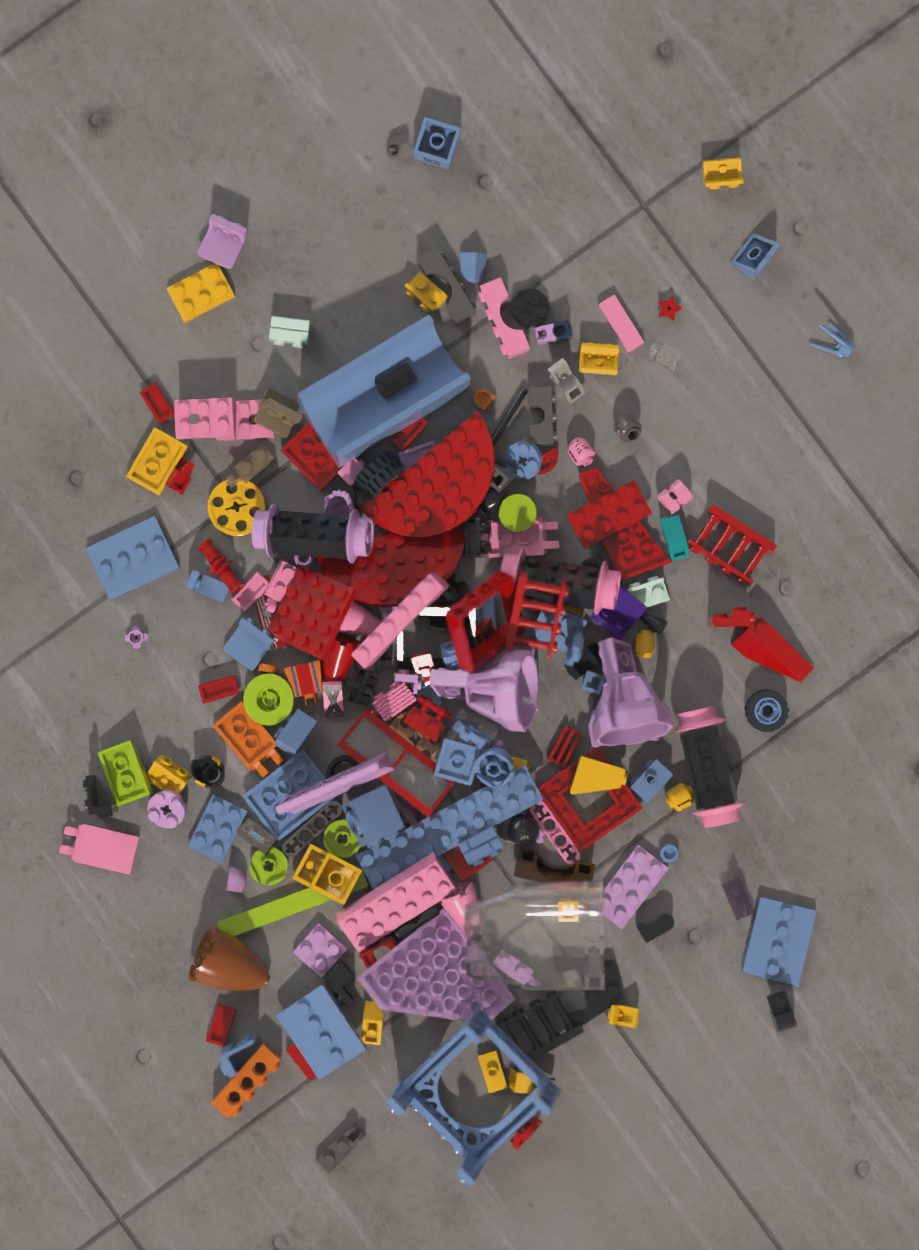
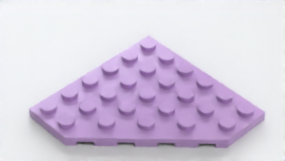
M445 908L439 911L440 914L418 928L357 977L382 1010L467 1021L472 1012L479 1007L492 1020L516 1000Z

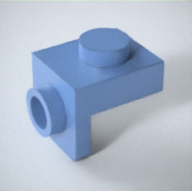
M453 641L441 644L442 657L448 670L456 671L457 669H462L458 664Z

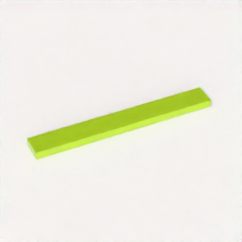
M362 868V872L351 893L369 886ZM307 888L220 920L217 923L219 929L228 932L232 936H236L331 901L332 899Z

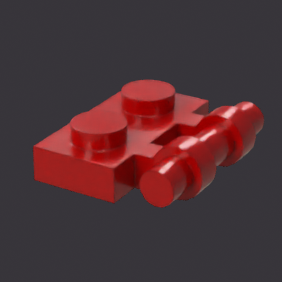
M420 694L417 701L423 706L421 709L413 706L403 722L436 742L446 727L440 723V720L443 717L450 721L453 714L448 712L444 706L440 707L432 702L433 699L426 698ZM428 708L437 713L435 719L425 713Z

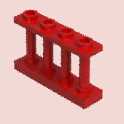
M712 504L707 511L710 514V519L695 542L691 539L687 541L688 549L697 555L698 553L704 555V560L708 563L719 565L721 567L720 570L725 574L736 576V581L744 586L747 584L752 585L754 581L749 578L763 555L773 553L777 545ZM721 521L726 524V529L712 551L709 552L701 547L716 522L719 523ZM738 532L742 535V540L726 563L717 556L731 534ZM753 542L758 545V551L744 572L741 573L733 568L748 543L751 544Z
M520 571L505 650L512 651L513 645L517 646L520 644L548 650L547 658H551L552 653H556L558 642L554 640L555 635L560 634L561 623H558L559 616L564 615L565 605L562 604L563 597L567 598L569 586H566V580L563 579L561 587L530 581L531 579L527 578L528 572ZM534 589L559 594L557 605L527 600V597H523L524 591ZM527 607L555 613L554 622L551 624L523 618V616H520L521 608L525 609ZM526 626L551 631L550 641L545 642L519 637V634H516L517 627Z

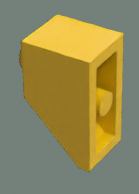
M375 1001L365 1002L362 1040L365 1044L380 1045L384 1010L380 1009Z

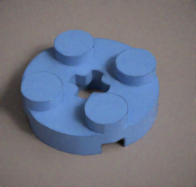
M518 441L511 445L504 454V460L518 472L515 477L517 480L530 479L541 470L543 457L539 448L533 443L529 444L526 441ZM521 456L522 458H527L526 465L520 461Z
M458 719L454 724L453 729L460 733L459 737L466 742L471 740L480 750H484L490 742V738L484 732L480 733L477 730L478 727L467 720Z

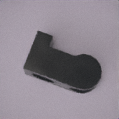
M661 913L651 923L645 925L642 921L636 924V927L644 941L648 943L671 930L674 926V919L667 913Z

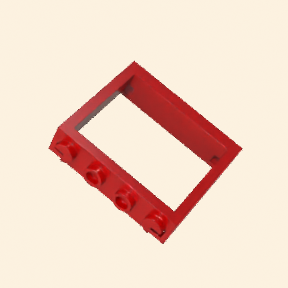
M499 570L445 612L460 668L474 673L505 648L516 593L513 576ZM500 591L507 623L470 651L462 619ZM525 626L517 627L516 634H519V636L526 632Z

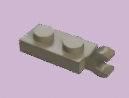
M261 444L233 467L235 473L226 478V483L231 488L241 480L246 484L273 462L274 457Z

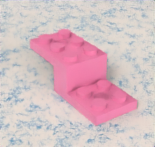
M232 397L174 400L176 439L216 438L217 441L275 438V435L272 431L249 422L250 416L257 413L262 400L234 401ZM192 414L200 416V421L197 424L190 423L189 418Z

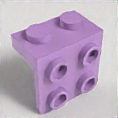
M212 214L209 219V229L198 249V256L225 268H233L247 239V228L240 223L228 221L224 216Z

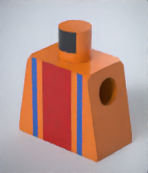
M318 660L284 668L295 697L304 696L306 707L317 705L315 693L323 692L321 661Z

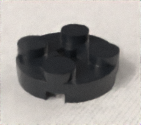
M524 289L513 298L511 306L512 316L517 323L529 328L537 327L548 316V299L538 289ZM528 303L535 305L533 313L525 310Z

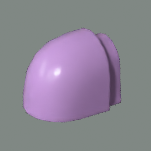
M229 867L225 891L243 893V888H246L244 873L238 868Z

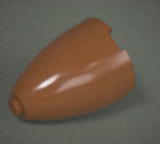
M212 926V930L208 929L196 949L195 965L192 964L189 969L188 978L190 981L228 991L260 989L263 985L266 986L270 980L268 969L247 945L215 926Z

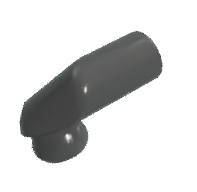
M405 133L389 140L386 150L389 157H397L400 145L409 141Z

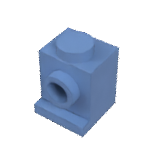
M586 671L581 689L600 695L605 676Z

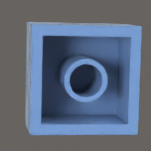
M424 117L413 151V158L450 170L461 136V128Z

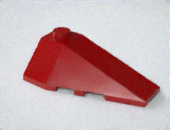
M757 616L751 627L746 628L731 644L745 658L798 682H802L814 669L761 616Z

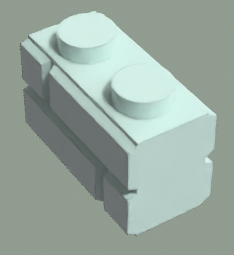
M272 316L269 339L273 341L274 345L284 346L285 343H291L292 347L303 348L304 345L308 346L311 322L310 320Z

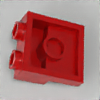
M735 607L728 612V615H713V617L708 619V627L748 628L755 621V612L747 611V607Z

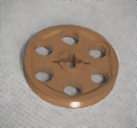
M407 711L397 716L390 727L415 746L413 741H410V737H413L415 729L412 727L403 728L400 724L401 719L407 717L410 712ZM425 712L426 714L435 719V717H433L431 714ZM416 730L417 736L421 737V741H418L416 748L420 751L428 750L431 754L430 759L435 761L440 754L444 732L440 735V742L434 745L430 743L428 737ZM387 735L388 749L393 758L397 760L405 749L399 744H393L391 738ZM413 755L409 761H400V764L411 768L426 766Z

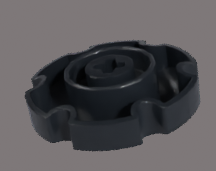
M454 573L447 582L449 587L436 600H441L442 598L444 600H462L467 594L471 593V590L464 579L457 581L456 574ZM418 615L416 617L420 624L427 622V628L431 631H450L446 615ZM468 615L462 619L463 624L468 619Z

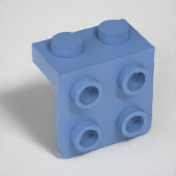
M242 618L238 623L239 627L225 644L223 650L246 668L253 671L275 643V640L272 639L273 634L266 629L263 631L259 630L256 627L258 624L251 618L247 620Z
M248 1034L240 1039L239 1044L234 1045V1043H231L221 1050L222 1053L219 1059L222 1064H220V1068L224 1075H228L229 1078L237 1075L239 1067L233 1054L254 1044L258 1039L257 1035L252 1036Z

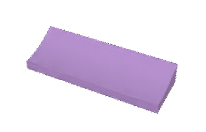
M384 753L285 797L275 809L278 814L283 812L296 814L395 769L387 753Z

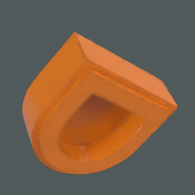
M487 389L477 390L473 397L474 404L483 412L496 399V396Z

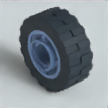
M768 689L758 690L746 701L745 717H747L748 723L757 730L773 732L776 729H780L786 723V719H788V703L776 691ZM766 705H769L771 708V713L768 716H764L762 713V709Z

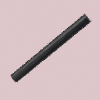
M520 389L491 436L493 446L499 440L528 393L526 389Z

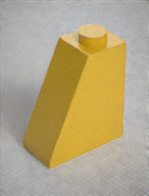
M580 756L569 793L581 794L621 788V784L625 785L628 774L625 773L626 769Z

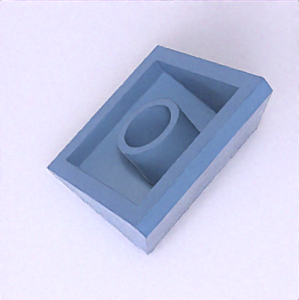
M753 233L731 261V264L754 281L777 251L780 244Z

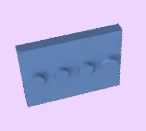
M156 516L86 548L110 601L180 568Z
M302 749L242 797L270 833L278 840H281L336 796L296 814L290 812L277 813L275 807L285 797L327 779L307 752Z
M759 897L742 972L799 986L817 911Z
M324 983L276 1015L319 1080L368 1048Z

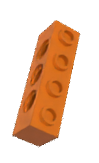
M264 1042L238 1071L237 1075L215 1097L211 1104L228 1119L231 1115L235 1117L242 1110L240 1105L245 1100L249 1102L255 1095L253 1090L257 1086L261 1088L268 1080L267 1074L270 1071L274 1073L281 1065L279 1061L282 1057ZM256 1063H264L266 1070L258 1071ZM250 1077L253 1080V1085L246 1086L243 1083V1078ZM231 1092H238L240 1099L237 1101L232 1100L230 1097Z

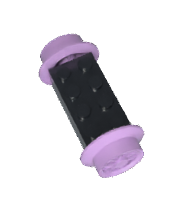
M272 504L268 511L257 510L253 518V547L255 549H265L270 558H273L275 554L348 559L349 563H354L358 556L369 557L372 552L374 541L372 518L360 517L357 509H353L350 515L280 511L277 504Z

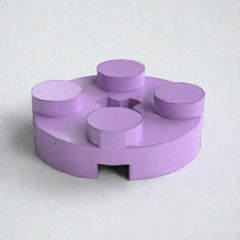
M170 789L154 794L149 800L147 807L149 820L162 828H175L183 821L187 813V806L181 799L182 796ZM169 805V809L172 811L166 813L163 807Z

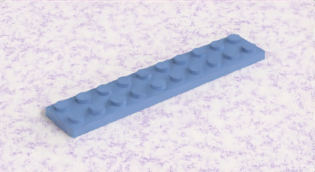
M525 765L514 771L510 781L505 785L486 786L401 831V834L356 855L374 890L434 852L436 856H439L458 846L464 840L491 826L494 827L539 803L544 798Z

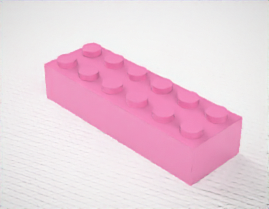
M433 852L336 913L337 923L359 952L457 891L456 886Z

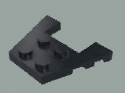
M553 957L557 975L574 970L578 972L587 1008L568 1013L570 1019L576 1025L579 1023L582 1026L624 998L614 960Z

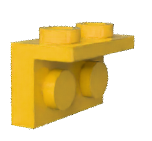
M419 272L409 284L405 285V294L414 301L416 299L421 303L419 306L426 313L431 312L434 314L448 299V296L422 272Z
M163 754L154 761L146 774L148 781L160 790L170 789L181 794L186 784L192 778V775L185 768L178 766L171 758Z

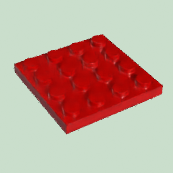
M298 565L293 580L286 590L282 603L280 602L267 631L273 634L274 638L325 661L358 590Z

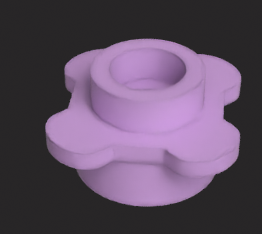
M134 626L132 631L125 636L126 642H130L135 649H139L141 644L148 639V635L141 632L138 626Z

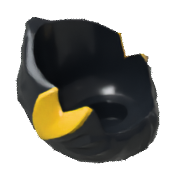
M204 755L191 760L192 777L198 785L211 789L224 782L225 766L219 759L214 756Z

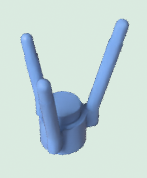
M828 322V325L839 336L823 324H819L821 329L838 341L835 346L838 350L810 342L809 345L835 354L839 358L842 355L848 357L855 347V344L851 342L852 340L847 338L831 322Z

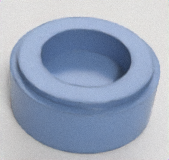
M668 843L660 848L659 855L664 862L673 863L679 857V850L675 845Z

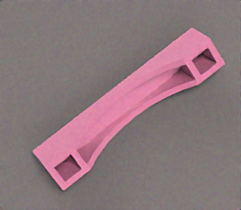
M437 572L430 573L351 655L364 669L372 666L396 637L423 610L433 603L449 585Z

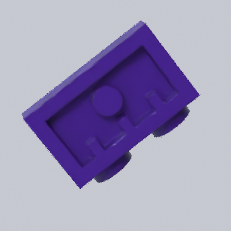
M620 584L615 609L602 608L598 615H595L594 611L590 618L615 639L622 640L628 630L647 610V606Z

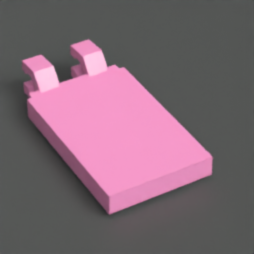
M536 517L533 525L527 530L512 532L506 529L500 522L492 519L489 520L491 523L489 542H491L492 546L489 558H504L506 553L517 555L522 548H525L526 556H544L547 550L560 549L559 541H547L546 531L559 530L558 522H546V519H543V517Z
M88 824L79 825V828L65 826L64 834L76 836L74 847L61 845L59 853L72 855L71 859L77 863L131 874L139 836Z

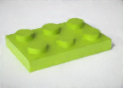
M134 739L97 752L117 807L153 794Z

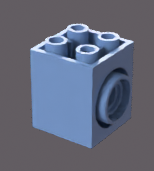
M386 785L341 805L348 826L356 836L360 847L367 845V848L378 845L384 842L383 838L387 840L401 834L399 830L405 828Z

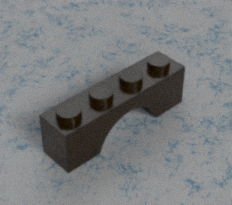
M520 847L513 876L589 894L595 864L576 860L568 866H554L545 862L541 858L539 851Z

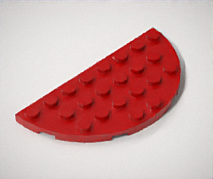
M478 411L382 489L378 496L365 503L360 508L368 518H372L373 522L380 527L408 537H430L442 534L467 521L481 506L490 489L495 470V449L490 430Z
M464 528L452 529L430 537H408L396 533L374 535L370 556H358L354 563H349L348 559L316 557L324 576L358 590L354 598L355 601H361L376 607H397V600L405 599L430 573L437 572L446 583L458 568L464 552Z

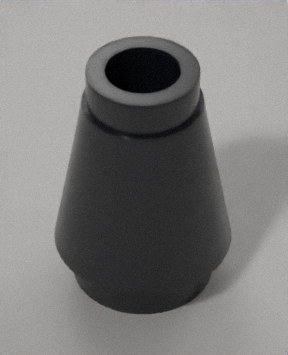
M646 610L640 617L653 633L661 634L668 624L665 617L650 610Z

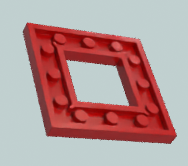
M595 747L583 755V757L612 765L600 747ZM577 759L540 785L538 789L547 807L578 851L582 852L643 808L628 786L621 784V788L606 790L615 804L584 825L563 796V793L571 788L579 761Z

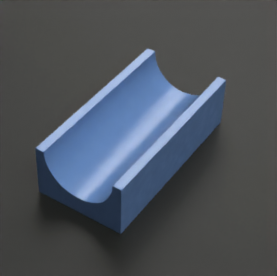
M429 314L298 393V405L338 468H341L467 391L471 378L467 372H462L456 366L445 350L435 330L433 319ZM408 362L417 380L384 399L375 382Z

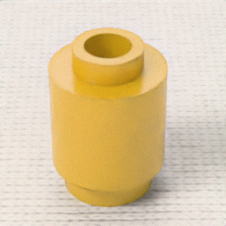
M641 630L640 634H636V657L651 658L652 654H654L656 635H652V631Z

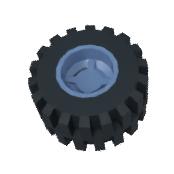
M387 450L368 463L356 476L354 483L369 499H373L382 492V489L404 472L405 466L390 450Z

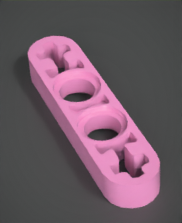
M543 801L537 803L544 806L542 808L544 814L547 812L550 814L544 817L541 822L538 818L542 816L538 812L534 813L535 806H531V814L563 860L569 865L575 862L571 859L567 860L568 854L566 851L563 853L560 851L566 848L569 843L572 845V847H569V850L572 853L576 852L575 858L580 860L578 849ZM547 819H552L555 822V827L552 830H547L544 827V822ZM558 835H563L566 838V843L563 846H558L555 843V838Z

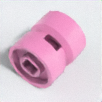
M679 479L669 486V490L665 489L657 495L662 506L671 515L680 509L681 504L685 505L693 499L690 491Z

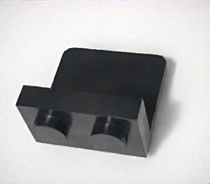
M476 517V519H468L464 522L465 558H489L492 546L491 542H489L491 523L488 519Z
M86 776V780H83L84 792L87 791L85 810L89 811V815L98 814V818L113 816V812H118L116 804L98 806L96 776Z

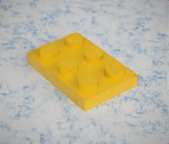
M216 263L166 288L184 323L235 297L219 265Z
M154 427L126 477L160 496L166 487L165 484L174 468L176 469L188 446Z

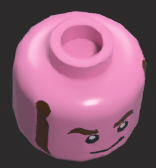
M577 437L568 444L567 453L575 465L588 466L593 462L596 451L587 438Z

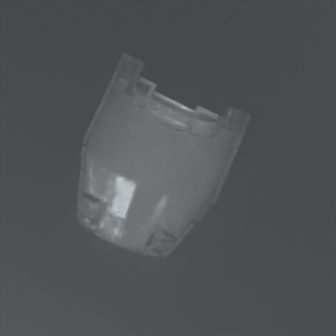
M603 881L523 882L466 904L464 908V922L467 933V976L491 981V979L502 981L503 985L506 986L509 983L521 986L522 990L526 991L605 990Z

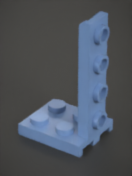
M565 609L564 615L559 616L558 623H561V630L559 635H555L554 641L558 642L557 649L566 652L565 663L572 666L574 661H579L583 652L585 637L582 635L588 619ZM541 610L536 621L553 624L555 613ZM533 628L530 636L540 641L549 642L551 631Z

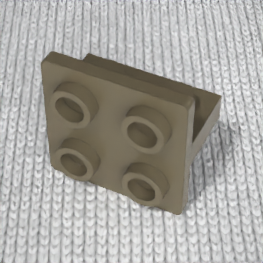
M267 388L254 422L283 438H287L292 425L300 423L303 415L298 413L300 407L297 402L271 388Z

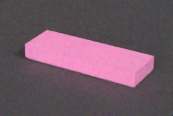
M615 294L598 304L627 353L645 343Z

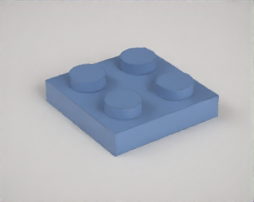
M444 737L434 776L471 786L476 771L475 763L481 754V750L474 745Z

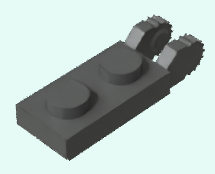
M355 1122L345 1132L343 1131L317 1157L316 1161L329 1174L365 1137L366 1133L364 1131L360 1132L354 1140L349 1137L358 1126Z

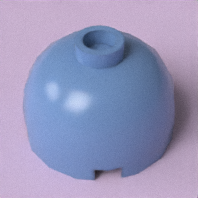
M500 747L485 749L475 763L476 775L482 783L488 786H503L510 781L513 775V758L506 750Z

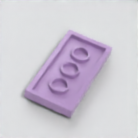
M637 845L591 906L619 928L623 929L669 868L641 846Z

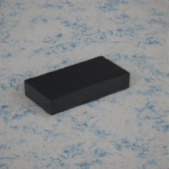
M407 362L376 381L375 385L383 398L386 399L417 380V377Z

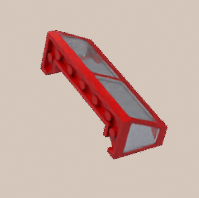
M373 708L370 711L365 709L338 742L337 746L360 764L387 753L395 770L378 778L429 817L455 784V781L434 776L436 763L379 719L381 715Z

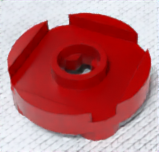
M532 1116L522 1126L525 1130L523 1132L519 1130L511 1138V1146L517 1151L543 1121L538 1116Z

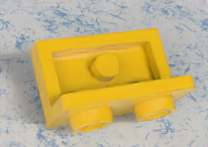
M740 157L702 161L703 183L709 189H719L720 186L725 185L729 188H734L744 183Z
M592 342L581 343L579 372L617 375L619 345L595 344Z

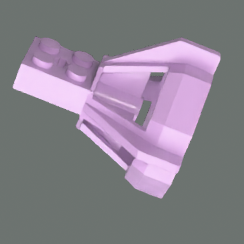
M612 637L600 641L599 655L602 658V672L606 680L603 683L602 695L588 724L592 746L606 745L612 747L640 744L649 740H660V737L666 735L674 726L671 710L666 704L661 702L645 678L646 676L636 671L630 643Z
M520 644L517 646L513 645L512 651L502 650L474 673L464 669H457L456 671H450L446 668L431 669L429 685L439 698L466 700V703L472 710L502 724L504 728L510 731L526 732L535 718V712L539 710L537 703L539 682L537 661L534 658L535 647Z

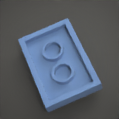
M213 794L188 847L223 863L237 835L236 832L241 827L248 811Z

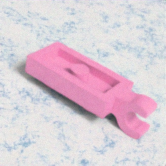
M280 560L264 592V595L268 596L263 606L264 610L273 613L276 609L277 601L282 603L286 590L289 588L294 573L298 568Z

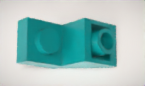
M678 513L660 518L661 532L667 543L669 559L675 561L689 557L687 539Z

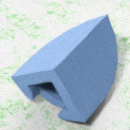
M477 252L461 253L460 270L468 282L478 283L483 279L487 255Z

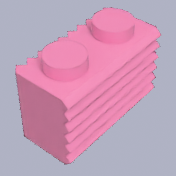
M395 682L389 686L391 689L389 692L384 694L382 691L374 697L375 702L372 704L385 722L417 700L405 682Z

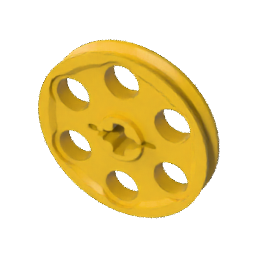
M227 480L218 484L210 494L208 500L209 517L212 523L225 534L231 536L249 534L252 532L254 518L250 515V510L253 507H258L261 511H265L264 497L256 485L250 481L245 484L242 480L236 484V493L229 494L227 492ZM254 489L256 492L253 499L246 498V490ZM216 497L223 498L224 503L221 507L213 505V500ZM235 502L239 505H245L239 508V512L230 509L234 506ZM222 515L228 517V523L225 526L218 524V518ZM240 520L247 523V527L243 531H239L236 528V524Z

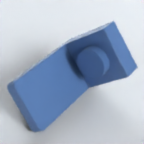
M192 570L186 585L187 589L222 603L225 601L229 591L224 582Z

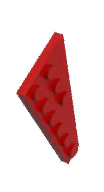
M597 468L578 474L588 503L614 491ZM640 521L602 540L616 571L621 572V581L672 563Z

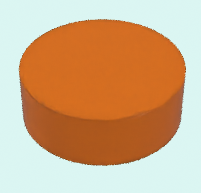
M259 664L258 672L277 675L278 668L276 666Z

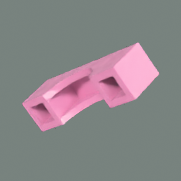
M501 277L480 285L478 296L481 303L485 302L487 309L485 313L488 320L493 321L494 327H492L495 337L500 338L502 344L499 347L502 355H507V358L510 359L528 352L530 347L523 330L512 329L501 319L500 308L508 299V293Z

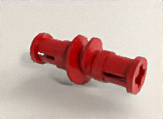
M208 539L200 544L197 549L199 552L202 551L208 563L212 565L209 572L211 574H218L232 595L242 589L244 583L239 581L234 574L235 572L230 568V565L233 563L232 560L225 562L226 557H222L221 553L212 544V539Z

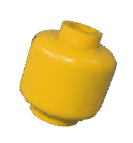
M679 783L667 791L668 798L665 801L670 809L674 808L680 812L691 806L694 802L693 790L688 784Z

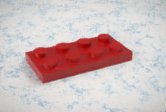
M633 480L566 516L583 549H586L646 518L652 512L636 481Z

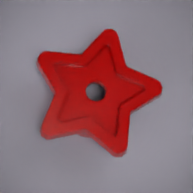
M673 296L667 301H658L661 308L658 316L668 317L674 321L675 313L680 311L682 307L675 304Z

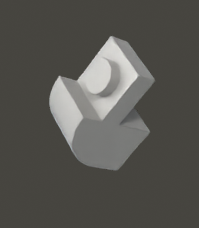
M563 358L547 369L550 379L569 404L585 394L581 383L572 374L567 362Z

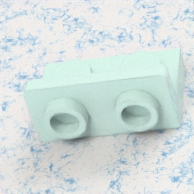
M658 576L647 579L648 583L641 585L639 581L630 584V588L627 589L647 608L670 600L664 583V577L660 579Z

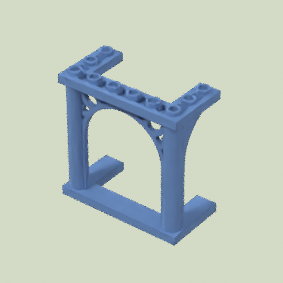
M477 1007L469 1019L408 1078L404 1077L399 1081L386 1103L399 1116L411 1104L413 1110L420 1113L425 1118L426 1123L433 1126L438 1131L440 1137L443 1140H447L452 1145L453 1150L464 1157L456 1173L463 1183L471 1187L476 1182L486 1160L536 1112L541 1110L545 1116L552 1112L561 1089ZM485 1033L527 1075L537 1088L500 1122L488 1127H471L458 1122L445 1110L439 1097L438 1083L445 1066L471 1041L476 1045ZM430 1079L434 1081L433 1085L429 1083ZM430 1089L433 1091L434 1096L427 1098L421 1093V1090ZM431 1102H435L437 1107L435 1108ZM457 1129H461L464 1134L462 1135ZM470 1132L474 1133L477 1138V1142L473 1145L467 1140V1135ZM481 1133L487 1134V1136H484V1137H483V1139H484L483 1141H482Z

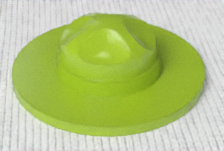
M275 674L259 675L252 679L245 689L243 697L244 707L250 718L259 724L275 725L281 723L290 715L293 709V690L289 683L281 676Z

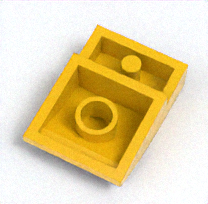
M310 844L292 879L344 905L362 870Z

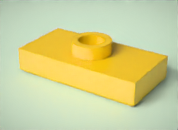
M493 1050L478 1055L488 1092L492 1093L508 1088L497 1051Z

